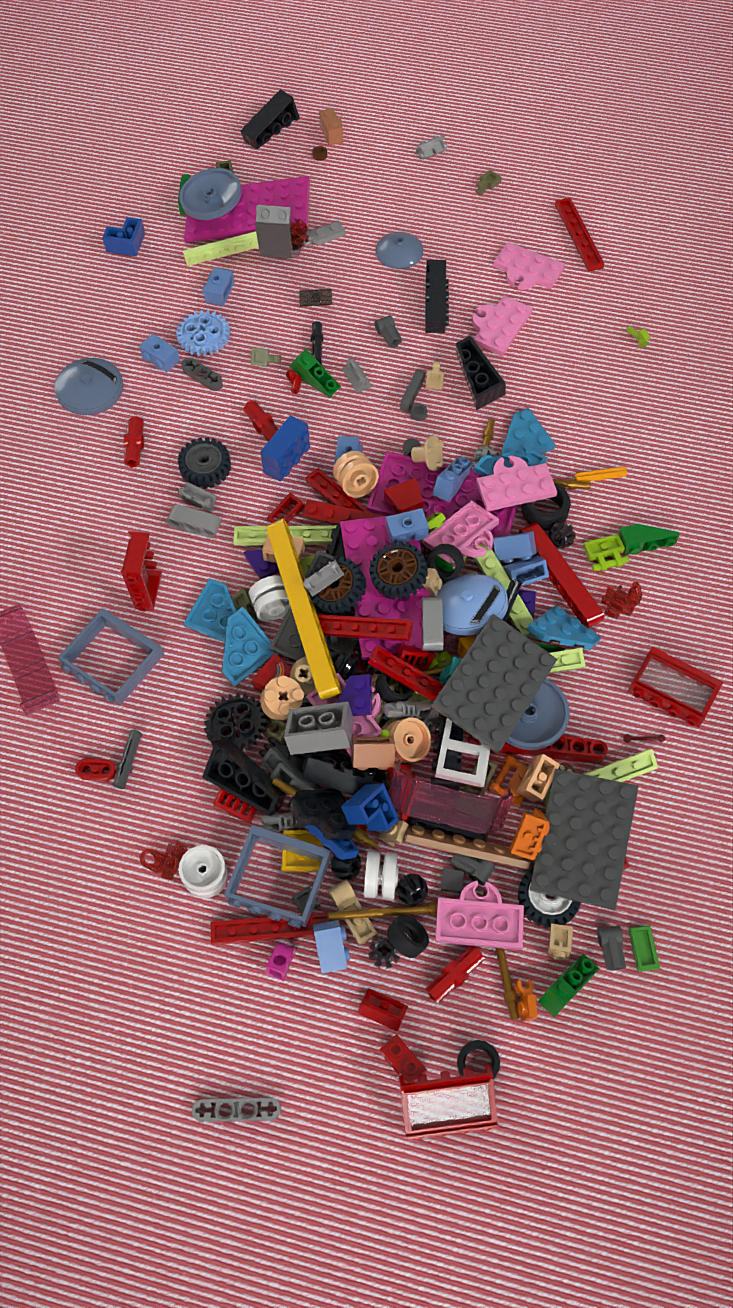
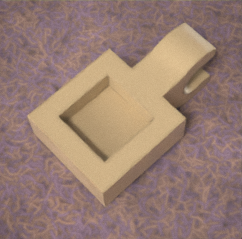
M434 361L433 371H427L426 389L442 390L444 372H440V362Z

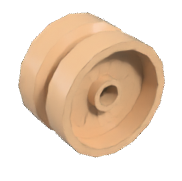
M360 451L347 452L338 458L334 464V479L348 496L353 498L365 496L375 488L378 482V470L366 455Z
M410 717L393 720L382 728V730L387 729L390 732L389 737L394 739L395 763L417 762L428 754L431 747V735L428 727L421 720Z

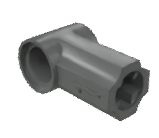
M389 315L375 320L376 331L379 335L382 334L388 346L392 348L398 347L402 342V338L395 327L393 317Z
M457 853L453 855L450 864L467 873L470 879L478 881V884L482 886L485 885L495 869V866L488 860Z
M620 925L597 928V938L600 947L603 949L606 969L615 971L626 968L622 948L623 934Z

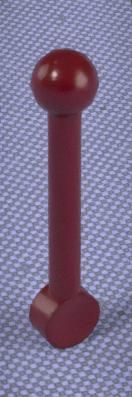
M626 734L623 738L626 743L631 742V740H658L659 742H664L666 739L662 734L659 736H631Z

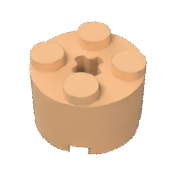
M287 676L274 678L261 693V708L271 719L285 720L288 718L289 709L301 707L304 693L300 685L292 678ZM281 696L284 697V700L282 701L279 700V697Z

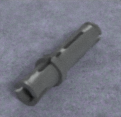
M130 730L121 761L116 767L118 771L113 782L115 788L125 789L129 773H132L133 770L132 764L142 736L140 731Z

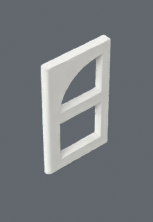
M447 718L435 777L484 787L490 748L480 742L479 746L449 739L452 721ZM447 749L479 756L476 775L444 769Z

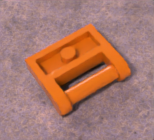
M506 755L502 768L494 782L488 786V790L520 807L525 797L516 791L529 766L517 761L513 756ZM512 767L516 771L504 790L500 786Z

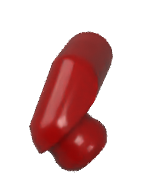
M288 370L286 377L292 384L291 392L297 394L299 393L302 379L293 370Z

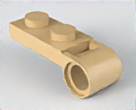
M347 879L328 889V893L338 911L363 909ZM369 918L344 920L359 946L378 936Z

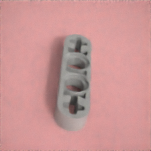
M273 1098L202 1099L195 1102L192 1107V1115L199 1122L273 1121L279 1118L281 1114V1105ZM247 1103L253 1104L255 1109L253 1115L249 1117L242 1114V1107ZM257 1103H262L261 1108H268L269 1103H273L277 1111L273 1112V1116H269L268 1112L262 1111V1116L257 1117L259 1112ZM202 1104L207 1109H213L212 1104H216V1117L212 1118L213 1113L210 1112L205 1113L204 1117L201 1118V1114L197 1113V1109H201ZM223 1104H229L232 1108L231 1114L228 1117H222L219 1114V1109Z

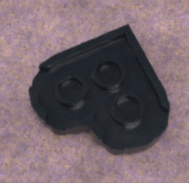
M316 789L297 791L289 802L290 812L297 818L296 821L299 825L318 826L323 832V836L328 840L351 839L356 831L357 824L349 825L341 808L346 800L339 790Z

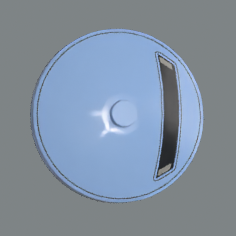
M470 574L457 577L442 585L436 596L442 597L443 630L455 635L479 634L492 614L503 619L508 609V597L504 586L496 579L486 575Z

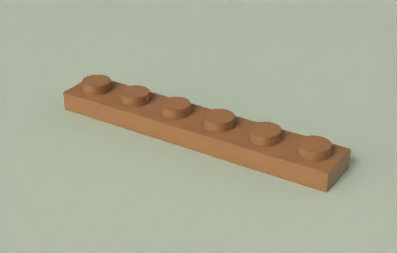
M418 825L408 826L406 830L405 842L529 869L530 859L510 853L509 848L502 844H489L480 839L471 840L462 835H449L440 830H427Z

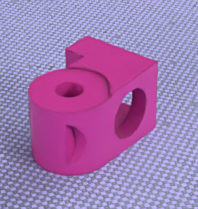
M279 942L266 965V975L284 981L289 965L294 957L295 948Z

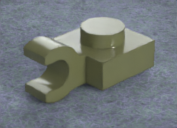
M489 170L480 177V181L476 184L479 187L476 193L482 195L487 187L489 189L494 188L501 183L502 177Z
M252 347L251 365L268 367V362H281V355H270L269 349Z
M243 587L231 599L236 611L243 607L255 621L258 618L255 611L251 609L253 604L249 597V589Z

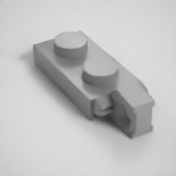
M338 220L302 235V243L305 247L311 244L319 246L345 236L346 231Z

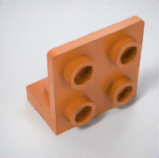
M535 808L533 814L524 812L509 848L510 853L533 861L537 853H540L543 837L548 834L550 829V822L540 809Z

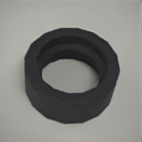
M440 544L431 551L426 563L427 568L436 569L440 579L445 582L453 580L459 575L463 569L464 558L461 551L454 545ZM438 554L449 555L455 562V569L453 571L440 569L435 563V557Z
M383 672L375 681L376 692L379 693L380 698L386 703L407 701L414 692L413 689L399 682L402 686L403 694L395 693L390 689L386 678L392 677Z
M408 915L398 916L387 929V936L392 946L400 954L408 958L419 956L428 947L429 936L425 928L416 919Z
M482 1040L470 1041L464 1045L457 1059V1068L460 1076H463V1069L466 1068L465 1060L467 1055L471 1051L479 1049L485 1051L491 1058V1070L494 1080L500 1070V1058L494 1046Z

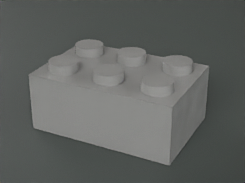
M340 702L289 709L284 738L290 754L350 748L354 718L349 703Z

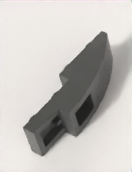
M271 747L260 762L271 773L270 778L272 780L277 777L298 791L323 789L317 783L304 780L303 774L276 747Z

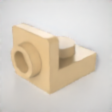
M551 924L548 956H552L556 960L569 958L572 949L573 927Z

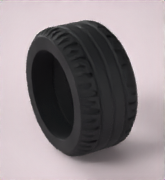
M554 483L557 496L546 498L554 501L560 507L554 513L538 511L532 505L533 502L522 504L521 509L525 521L529 525L537 522L543 530H550L551 526L555 523L565 522L571 506L567 491Z

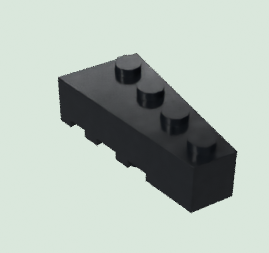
M280 89L240 131L244 141L258 149L271 140L272 135H278L284 127L288 128L293 120H299L300 117L293 97Z
M446 260L426 261L425 333H445V326H449V316H446L449 313V304H446V301L449 300V291H446L449 287V279H446Z
M468 336L457 342V358L476 410L506 395L505 381L473 338Z
M443 715L440 716V722H436L435 734H439L438 741L434 740L433 752H437V759L432 760V771H435V774L447 719ZM452 722L449 739L463 742L464 729ZM447 749L443 768L461 772L462 752ZM437 777L431 778L430 790H434L433 797L456 799L459 793L460 782Z
M227 737L214 744L202 778L269 816L278 811L287 793L272 784L273 780L270 778V775Z
M325 751L306 754L302 769L304 780L354 795L365 784L384 783L388 792L390 785L388 769L368 768L366 770H359L353 768L350 756Z

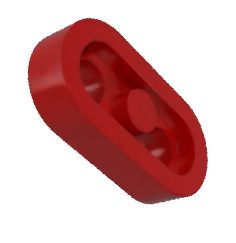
M81 759L75 766V772L82 780L109 781L116 775V767L108 759ZM85 769H90L88 773H84ZM106 769L110 770L107 774H103Z

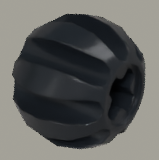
M561 521L551 526L548 537L558 549H564L573 544L576 532L573 531L574 527L571 524L568 526L567 522Z
M337 652L331 657L336 674L339 673L342 679L348 680L350 676H354L358 667L355 658L343 652Z
M334 854L330 863L333 874L341 880L355 878L362 868L361 858L358 854L355 858L345 860L339 859Z
M409 873L400 878L396 891L402 902L415 906L425 900L428 894V886L426 880L420 875Z
M383 936L378 937L379 943L372 942L369 947L373 950V952L368 954L371 961L377 960L374 965L378 968L382 964L386 965V969L392 968L390 962L398 963L400 956L396 955V953L399 952L392 946L389 939L385 941ZM383 949H387L386 956H382Z

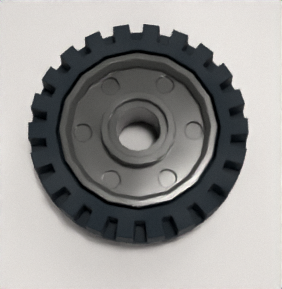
M205 437V441L202 438H198V442L194 439L191 440L192 444H185L186 448L182 447L178 455L179 470L185 482H189L199 488L203 485L204 489H208V485L213 488L215 487L214 483L220 485L221 480H226V476H229V471H231V460L228 449L225 445H222V442H217L214 438L210 441L209 437Z

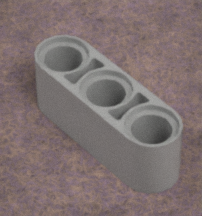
M174 505L166 522L173 528L214 538L221 524V519L214 514L181 505Z
M422 597L423 650L443 651L442 597Z

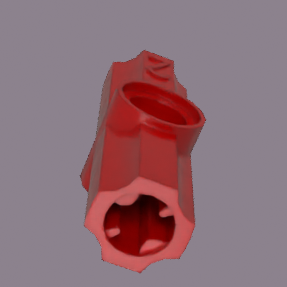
M251 400L243 407L244 412L251 419L255 430L259 434L262 433L269 442L278 431V428L272 416L268 412L265 413L256 401Z
M132 416L128 419L127 434H124V464L131 468L140 465L141 450L144 449V421L138 416Z
M468 947L456 960L453 959L440 972L441 974L425 988L428 996L437 1004L441 1002L454 988L457 989L468 979L469 974L485 960V957L477 947Z

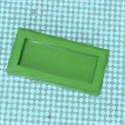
M651 926L629 928L628 932L637 972L659 970L660 965Z

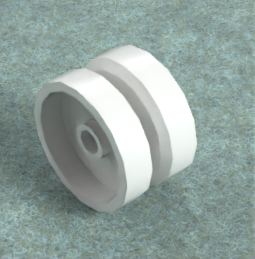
M281 576L263 578L256 582L248 592L257 618L262 621H274L283 618L290 607Z
M207 845L196 846L189 849L182 856L179 863V875L185 888L193 896L210 898L219 894L225 888L228 881V869L222 854L215 848Z
M368 851L364 898H376L378 887L382 885L383 899L394 900L395 886L398 884V853L387 852L384 856V865H380L381 855L379 851Z

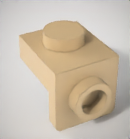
M428 568L427 581L425 584L422 583V585L429 591L430 596L436 597L438 590L442 587V580L436 569Z
M398 820L388 831H381L378 838L388 846L394 847L395 843H402L409 825L405 821Z

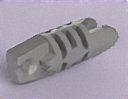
M397 701L385 703L382 710L386 717L424 719L427 716L426 710L431 709V703L429 701Z
M284 812L282 815L281 813L272 814L271 816L263 815L261 817L262 823H264L263 829L273 832H282V829L294 830V828H297L298 830L305 828V826L297 823V818L291 812Z

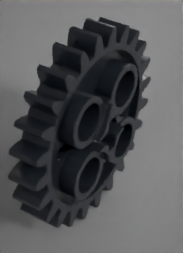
M239 693L236 694L235 698L229 694V699L227 700L221 697L222 703L215 701L217 707H210L209 709L212 714H206L208 719L204 721L206 737L212 746L219 740L227 737L241 751H243L244 747L251 750L250 744L253 743L257 746L256 739H263L261 733L267 732L264 726L268 725L266 720L268 716L263 712L260 701H256L254 696L248 698L246 693L242 698ZM233 709H235V716H236V718H237L236 723H237V727H238V730H239V733H240V737H239V738H237V730H236L235 727H234V726H236V724H235V720H234V717H233V714H232V710H233Z

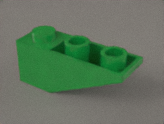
M307 349L289 366L303 381L329 398L341 387Z
M641 524L621 527L618 533L625 547L624 555H636L642 551H653L665 546L671 547L677 543L680 533L677 531Z
M583 953L548 988L538 1002L555 1017L600 968Z

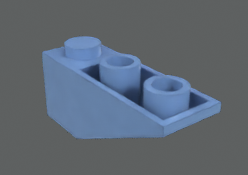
M457 457L438 475L432 495L449 502L456 495L473 468L474 463L465 457Z

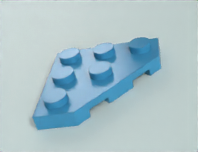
M526 408L513 415L501 453L515 452L520 454L525 453L526 450H534L544 454L555 449V443L531 410Z
M526 450L525 453L520 454L515 452L501 453V456L495 457L485 455L475 465L473 472L482 477L493 475L495 463L502 457L504 458V466L507 468L513 467L509 463V456L521 458L529 467L547 463L548 458L534 450Z
M209 578L184 622L185 627L225 643L227 619L236 612L226 584Z
M556 605L530 623L527 631L541 641L549 642L550 640H556L561 645L572 647L574 644L583 645V649L591 650L601 640V637L594 630L588 629L578 619L571 617L564 609Z
M243 607L228 617L226 623L222 673L233 687L274 655V652L269 650L272 642Z

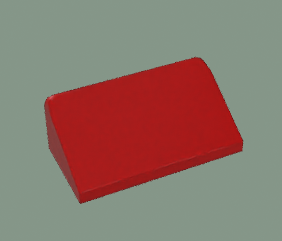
M368 988L360 1004L358 1014L394 1031H398L408 1006Z

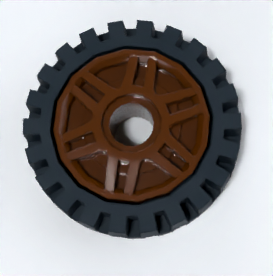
M398 541V545L392 542L391 547H388L386 544L383 546L384 550H377L378 555L374 554L372 557L373 561H370L369 572L372 583L380 594H383L386 598L389 596L393 600H395V597L398 600H402L403 596L406 599L410 598L411 593L415 595L417 594V589L421 590L423 588L422 583L425 584L427 581L428 568L420 549H417L415 545L411 546L408 542L404 545L403 541Z
M335 556L333 560L327 558L326 563L320 562L319 565L321 567H315L313 570L317 573L329 564V561L336 560L344 575L313 597L311 594L309 596L314 604L323 612L333 615L339 613L342 615L345 614V610L347 612L352 611L351 606L356 608L358 606L357 601H362L361 595H365L366 592L364 590L366 588V579L361 569L350 559L341 556L339 559Z

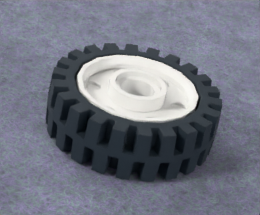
M532 867L522 878L518 889L519 905H524V916L527 915L529 921H534L535 925H542L543 928H549L551 924L565 925L567 922L569 923L577 914L581 903L558 897L548 899L545 894L530 891L534 867Z

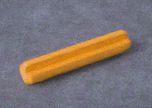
M625 466L579 472L575 473L574 479L590 482L625 477L627 469Z

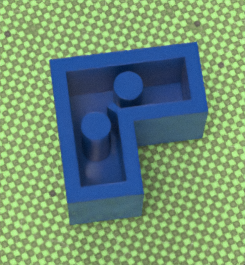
M127 217L123 228L107 226L102 237L106 252L137 256L145 236L142 219Z
M384 783L365 784L341 806L349 825L366 824L369 831H388L399 820Z

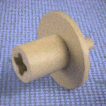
M435 435L428 436L424 446L412 448L411 457L413 462H426L431 471H437L439 468H442V446H444V441H440Z
M305 656L297 660L292 666L290 678L300 685L305 695H308L316 689L307 657Z

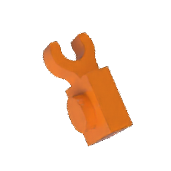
M521 980L516 981L514 985L515 990L521 995L517 1006L521 1022H529L538 1018L536 995L532 993V980L526 982V989L522 987Z

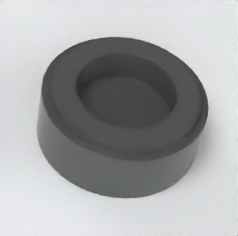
M423 404L413 405L410 409L411 418L415 421L426 419L427 407Z

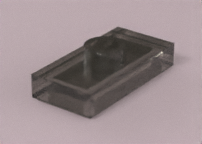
M332 289L299 290L300 307L332 305Z

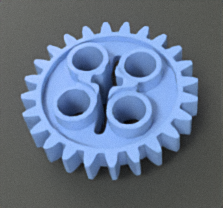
M201 310L200 314L194 311L193 316L188 314L189 318L183 317V322H179L180 327H177L176 335L181 348H185V352L190 351L191 355L197 352V356H200L201 353L206 356L208 352L213 355L214 350L219 352L218 348L224 349V344H228L227 339H230L231 334L226 318H222L221 314L216 316L215 311L210 314L209 310L206 313H203V310Z

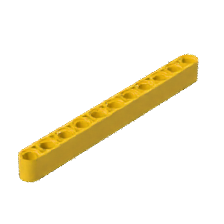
M284 518L267 525L266 530L317 692L322 701L342 693L313 601L309 596L308 589L303 585L305 576L289 527Z

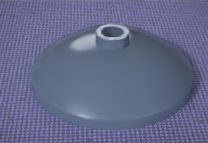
M392 232L379 240L376 246V255L378 260L389 268L406 269L416 265L421 260L423 245L416 236L410 233Z

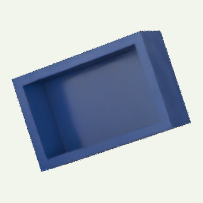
M291 415L287 418L260 451L263 473L280 482L290 474L292 467L299 463L301 456L310 448L307 423Z

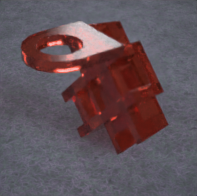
M298 219L295 223L290 220L291 242L301 248L302 242H309L308 235L306 234L308 225L301 219Z
M637 581L632 583L628 593L621 590V585H619L617 591L608 587L605 596H602L601 602L607 605L604 614L616 620L621 613L630 616L635 606L640 604L642 599V590Z
M178 840L175 846L168 843L164 854L153 849H145L141 852L139 859L142 866L156 873H162L161 878L172 881L179 868L182 856L188 849L185 844ZM145 854H152L155 862L148 864L144 859Z

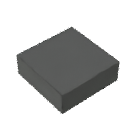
M443 869L441 891L461 893L464 871Z
M310 886L292 896V900L301 914H303L311 892ZM318 899L315 901L313 910L321 906Z

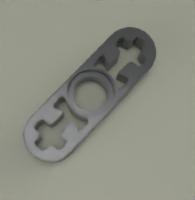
M185 358L182 361V369L185 374L212 391H218L222 388V378L219 374L194 358ZM200 372L206 373L205 376H198Z
M415 371L401 400L400 410L410 411L424 383L426 372Z

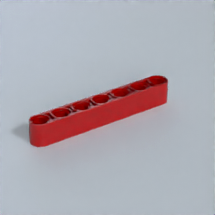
M534 522L520 529L519 533L533 531L537 553L532 556L538 555L546 560L549 573L548 578L581 624L590 628L603 621L605 618L603 611L541 526Z
M469 734L468 743L480 746L479 740L473 739V736ZM561 736L552 745L538 750L520 749L506 742L499 753L531 757L544 754L551 759L599 764L604 760L608 746L602 740ZM553 745H559L562 749L557 750ZM578 747L582 752H576L573 748ZM597 749V750H599L602 754H599V755H598V754L594 753L593 750Z

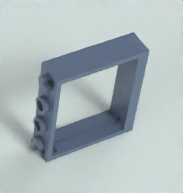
M102 608L59 655L58 660L63 671L68 674L70 672L73 673L82 684L86 682L92 691L97 694L99 692L102 693L108 702L112 704L115 702L120 706L164 656V653L159 644ZM106 625L149 653L146 659L116 693L72 664Z
M252 825L225 891V899L233 907L240 908V906L248 908V911L259 915L261 912L267 914L268 918L280 921L282 919L288 921V924L293 927H306L332 857L331 850ZM257 841L321 861L302 916L236 895Z

